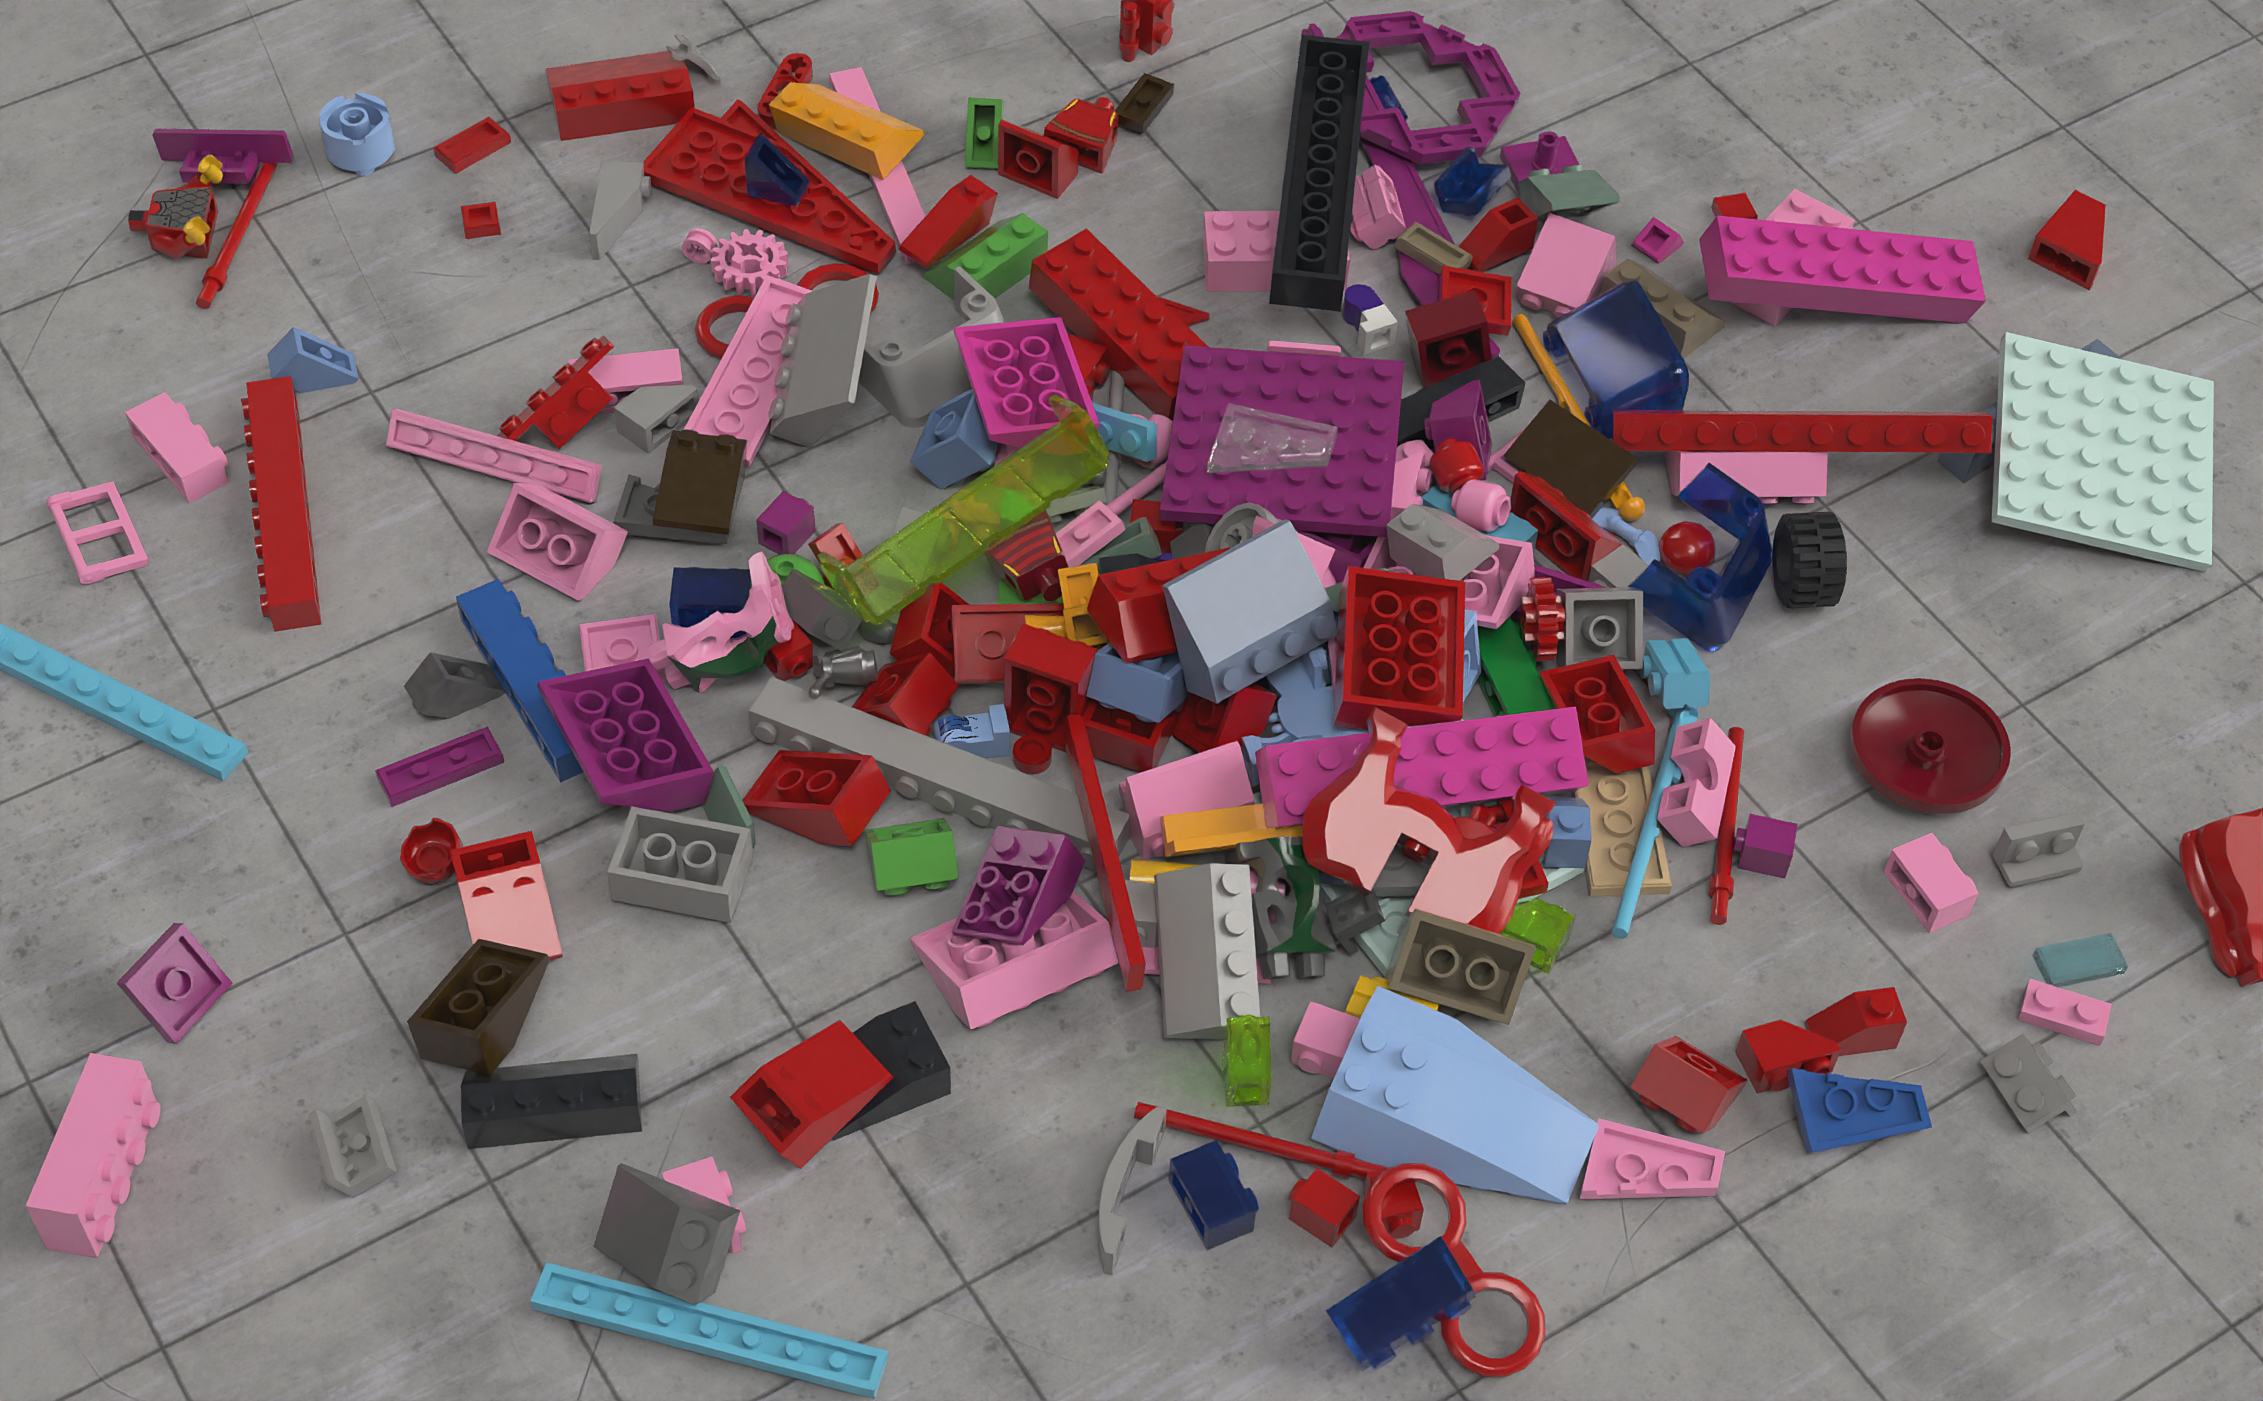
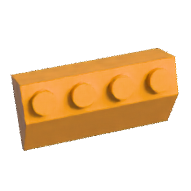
M790 82L769 104L779 134L881 180H884L924 136L922 129L819 84Z

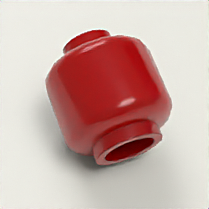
M1451 438L1437 445V451L1431 456L1429 466L1441 491L1454 495L1456 490H1461L1467 481L1482 479L1484 467L1475 447L1470 442L1457 441V439Z

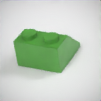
M944 818L864 830L873 881L877 891L884 890L885 895H899L909 892V886L925 884L926 889H939L949 886V880L959 879L953 831Z

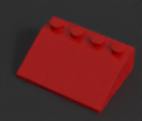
M668 51L545 68L561 141L674 125L679 122L691 107L695 108L693 88L684 60L674 59Z
M1348 566L1339 594L1334 726L1369 730L1366 720L1373 707L1406 723L1407 727L1461 721L1463 717L1466 582Z

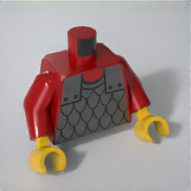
M208 155L199 163L198 170L201 173L196 174L186 185L175 189L154 192L149 210H130V230L147 232L151 249L173 259H179L182 256L208 259L218 215L211 182L218 183L222 180L223 174L220 170L222 169V163L213 155Z

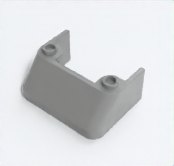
M960 266L955 268V310L966 320V322L957 327L1005 323L995 298ZM954 328L914 351L898 340H886L873 347L865 342L858 382L904 426L910 428L925 426L933 408L972 389L955 339Z

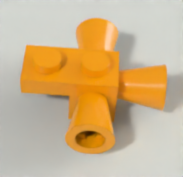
M1097 563L1058 569L1064 603V616L1025 615L1026 624L1046 629L1053 634L1073 641L1084 642L1088 646L1096 648L1098 652L1103 648V643H1109V640L1086 610L1099 575Z

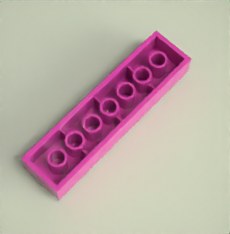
M1718 215L1699 238L1709 300L1966 323L1986 302L1973 241Z
M1576 707L1409 727L1400 740L1402 749L1396 760L1394 771L1395 786L1413 790L1433 798L1444 808L1512 799L1520 785H1524L1543 796L1574 792L1589 786ZM1370 732L1266 745L1257 750L1255 757L1266 827L1281 828L1302 825L1304 813L1311 799L1344 771L1353 766L1357 757L1368 745Z

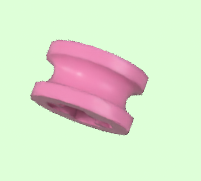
M692 229L681 246L682 252L689 260L695 263H707L712 257V249L717 247V240L710 232L704 229Z

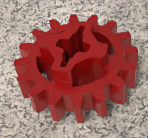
M1551 577L1530 578V583H1528L1529 593L1527 597H1521L1520 599L1521 613L1519 619L1523 642L1531 643V652L1534 655L1535 661L1555 660L1557 655L1556 645H1558V641L1564 640L1565 610L1562 606L1561 595H1554V584L1551 583Z

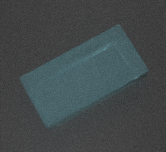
M2112 933L2037 947L2032 955L2045 983L2055 987L2125 974L2128 968Z

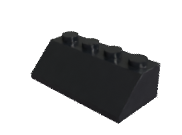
M638 1054L496 1068L491 1076L473 1071H465L461 1083V1124L468 1149L642 1132Z

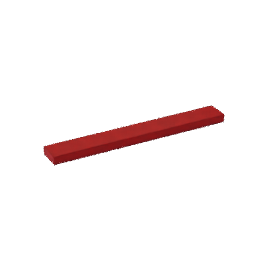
M1081 715L1067 716L1064 744L1126 992L1141 990L1146 961L1085 723Z

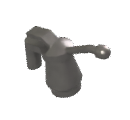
M858 645L845 648L843 651L839 649L825 652L821 663L818 661V655L813 656L814 674L820 678L809 688V696L812 699L818 698L821 691L820 687L823 684L826 687H833L835 683L867 685L869 682L878 681L874 650L866 651Z

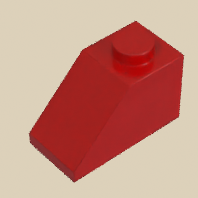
M1895 987L1854 992L1805 1021L1806 1030L1838 1043L1841 1049L1839 1056L1896 1049L1907 1024Z

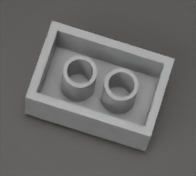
M631 806L607 871L611 899L731 923L753 859L750 829Z

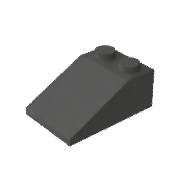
M621 1163L617 1167L593 1247L654 1289L697 1305L716 1292L741 1210Z

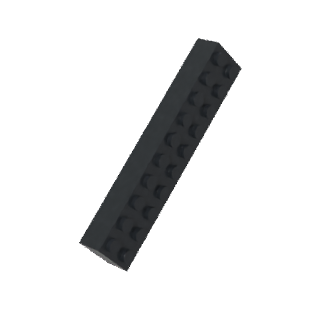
M1301 35L1269 304L1341 312L1369 42Z

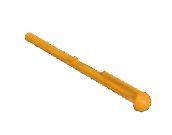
M1524 314L1515 316L1513 323L1556 394L1559 406L1564 409L1567 408L1568 412L1591 427ZM1623 481L1609 499L1614 508L1619 511V516L1623 520L1629 522L1636 521L1644 514L1645 503L1642 498L1633 497Z

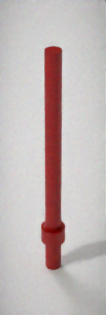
M262 163L214 265L206 270L202 279L203 287L196 300V304L200 308L208 309L216 293L223 289L228 278L226 272L278 163Z
M1732 727L1728 731V738L1736 747L1719 826L1715 874L1710 878L1709 896L1712 898L1710 921L1716 925L1726 923L1728 901L1733 897L1734 879L1731 877L1744 741V730L1740 727Z
M1138 1102L1134 1118L1141 1120L1157 1106ZM1169 1109L1166 1112V1127L1332 1170V1175L1349 1179L1351 1175L1366 1179L1367 1172L1388 1168L1355 1159V1154L1338 1150L1336 1154Z

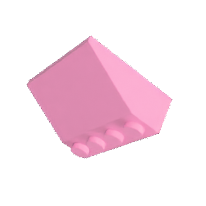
M1485 535L1499 543V550L1460 581L1466 582L1465 609L1476 611L1477 626L1498 629L1521 605L1520 599L1521 597H1526L1528 593L1530 578L1535 577L1533 547L1530 542ZM1388 537L1377 538L1363 567L1375 570L1386 568L1398 573L1418 575L1390 557Z
M1074 891L1064 904L1023 946L954 935L952 930L957 918L910 938L911 945L949 1006L970 1030L989 1025L1000 1016L1014 1010L1024 1009L1040 998L1062 992L1069 985L1087 977L1100 975L1105 969L1118 964L1109 921Z

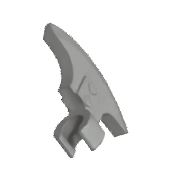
M681 34L674 35L681 43L678 46L680 49L673 50L670 46H666L667 51L674 59L684 60L688 58L700 66L711 78L720 79L718 71L710 60L691 41Z

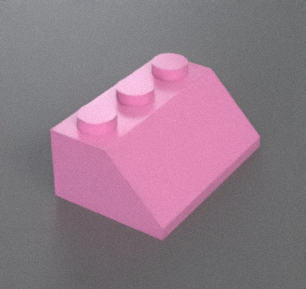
M514 483L487 553L575 600L581 601L615 566L628 531L539 484Z
M1237 741L1126 777L1124 812L1131 814L1130 839L1141 860L1165 857L1161 816L1254 805L1255 803L1242 751Z

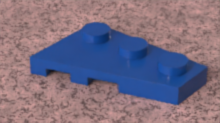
M1794 1068L1786 1070L1807 1154L1932 1127L1921 1085L1877 1079L1866 1080L1831 1073H1813Z

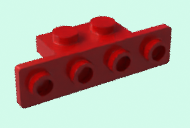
M602 336L600 339L593 338L587 342L580 350L582 356L572 365L569 363L563 365L554 374L553 379L555 381L545 391L539 389L533 393L526 402L528 407L518 416L513 414L508 417L499 427L501 432L497 436L516 441L534 423L560 449L613 399L588 371L614 348V345L605 336Z

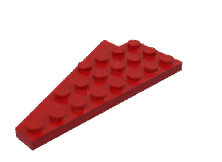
M739 99L733 103L721 118L691 107L643 161L645 176H650L651 184L877 274L881 272L896 253V242Z

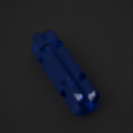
M1382 75L1377 78L1372 77L1370 82L1384 109L1399 107L1406 121L1408 115L1403 107H1401L1402 105L1387 79Z

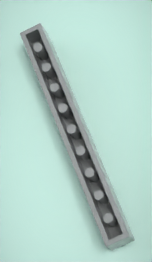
M774 677L769 679L749 709L751 734L763 742L775 743L792 751L872 755L890 789L898 791L901 795L932 804L940 811L952 812L968 818L976 825L983 827L988 826L996 829L997 826L1066 835L1085 858L1084 866L1089 869H1096L1076 793L821 695L816 699H812L809 696L808 690ZM1106 805L1118 856H1120L1130 838L1131 814Z

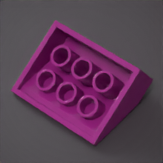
M649 658L538 681V690L600 803L633 806L665 812H672L706 803L714 771Z

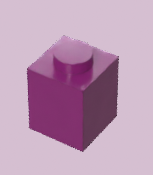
M782 491L756 519L758 544L779 555L785 553L795 554L815 532L814 506L802 498H796Z
M1749 814L1745 829L1738 828L1734 840L1733 851L1740 852L1738 869L1785 879L1793 857L1798 824Z

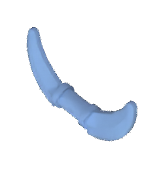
M1601 508L1592 520L1603 529L1612 534L1615 533L1628 541L1629 545L1635 548L1638 557L1657 571L1660 563L1659 543L1653 532L1649 530L1644 532L1641 529L1637 530L1623 521L1622 517L1619 516V511L1616 509Z

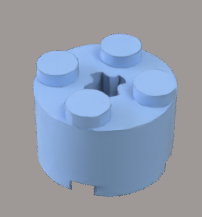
M355 93L356 98L344 100V95L336 97L321 109L319 115L320 130L327 160L338 168L355 171L357 175H370L376 167L385 163L396 149L387 107L378 97L365 93Z

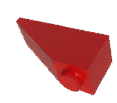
M969 175L947 191L900 244L899 250L924 268H928L989 225L998 193L974 176Z

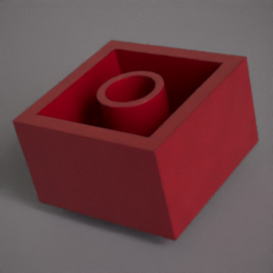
M1475 290L1405 311L1411 356L1423 388L1430 387L1451 375H1457L1473 368L1480 362L1492 359L1488 322Z

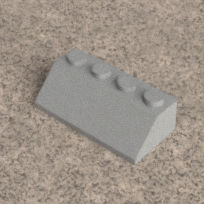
M1208 863L1156 874L1154 876L1164 1038L1244 1040L1261 1028L1249 865Z

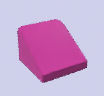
M1653 217L1631 244L1657 263H1660L1678 250L1684 242L1680 234Z

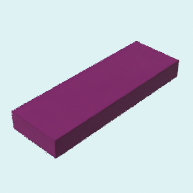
M487 726L379 768L375 772L391 807H394L504 763V758Z

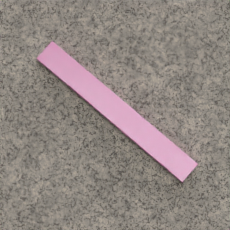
M862 67L829 73L833 91L880 111ZM902 160L884 180L868 174L898 247L925 217ZM901 252L906 265L917 263Z

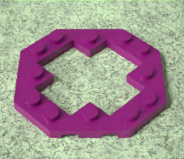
M1413 11L1351 17L1346 23L1344 31L1340 36L1337 35L1336 38L1369 42V49L1421 43L1432 65L1463 62L1482 97L1460 100L1457 112L1464 123L1463 125L1412 131L1399 107L1367 111L1363 103L1360 137L1419 164L1482 157L1517 105L1521 94L1497 50L1484 43L1480 46L1464 40V34L1442 24L1439 29L1423 21L1424 16ZM1368 52L1366 73L1372 72L1374 65L1370 52Z

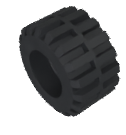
M1833 512L1785 513L1777 524L1772 549L1773 575L1778 595L1786 608L1833 607L1841 599L1847 575V551L1842 527Z

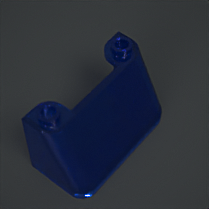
M1631 280L1616 285L1550 322L1547 330L1543 332V343L1548 352H1552L1555 357H1561L1567 353L1590 395L1588 407L1585 408L1584 415L1591 427L1606 438L1612 439V410H1683L1689 387L1687 365L1638 281Z

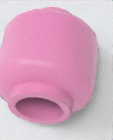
M1473 479L1467 481L1461 490H1456L1451 506L1452 510L1456 512L1458 520L1475 530L1492 532L1506 523L1510 514L1511 501L1506 496L1504 488L1500 485Z

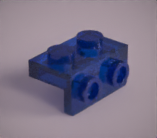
M1466 147L1434 182L1435 194L1442 213L1464 214L1466 216L1477 215L1511 177L1508 165L1479 163L1475 148Z

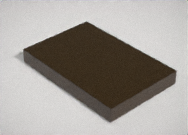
M1550 399L1504 454L1505 460L1522 472L1540 477L1553 488L1560 490L1564 497L1580 510L1585 511L1591 519H1593L1638 464L1635 456Z

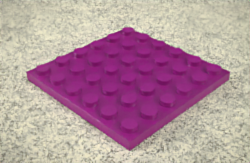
M1184 345L1160 506V520L1217 524L1223 515L1235 506L1250 502L1262 506L1271 512L1276 519L1291 521L1293 527L1298 531L1388 537L1386 524L1390 522L1404 361Z

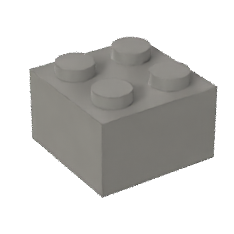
M1634 587L1557 589V595H1561L1562 606L1565 610L1564 640L1558 641L1557 666L1563 667L1615 655L1622 669H1643V591Z

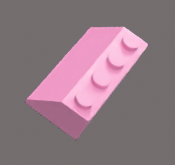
M1665 451L1664 453L1671 494L1682 498V503L1704 504L1705 497H1719V503L1725 504L1741 503V497H1755L1756 503H1778V497H1792V502L1814 503L1815 496H1826L1828 452Z

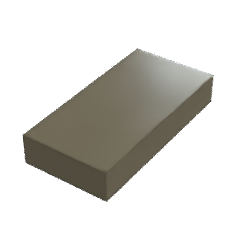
M1416 221L1397 238L1394 247L1439 275L1442 265L1467 269L1473 258L1471 254Z

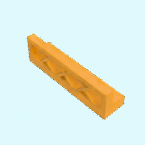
M1263 804L1170 814L1160 817L1165 857L1236 849L1237 843L1253 842L1267 838L1302 837V825L1267 828Z

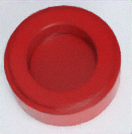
M1025 735L1019 738L1014 743L1012 749L1014 766L1025 774L1044 772L1052 762L1051 744L1047 739L1039 735Z

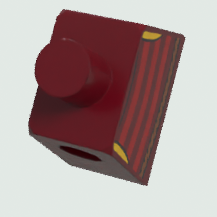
M1045 509L981 544L991 570L1022 600H1030L1039 594H1042L1046 601H1055L1062 596L1058 569L1067 568L1068 564Z

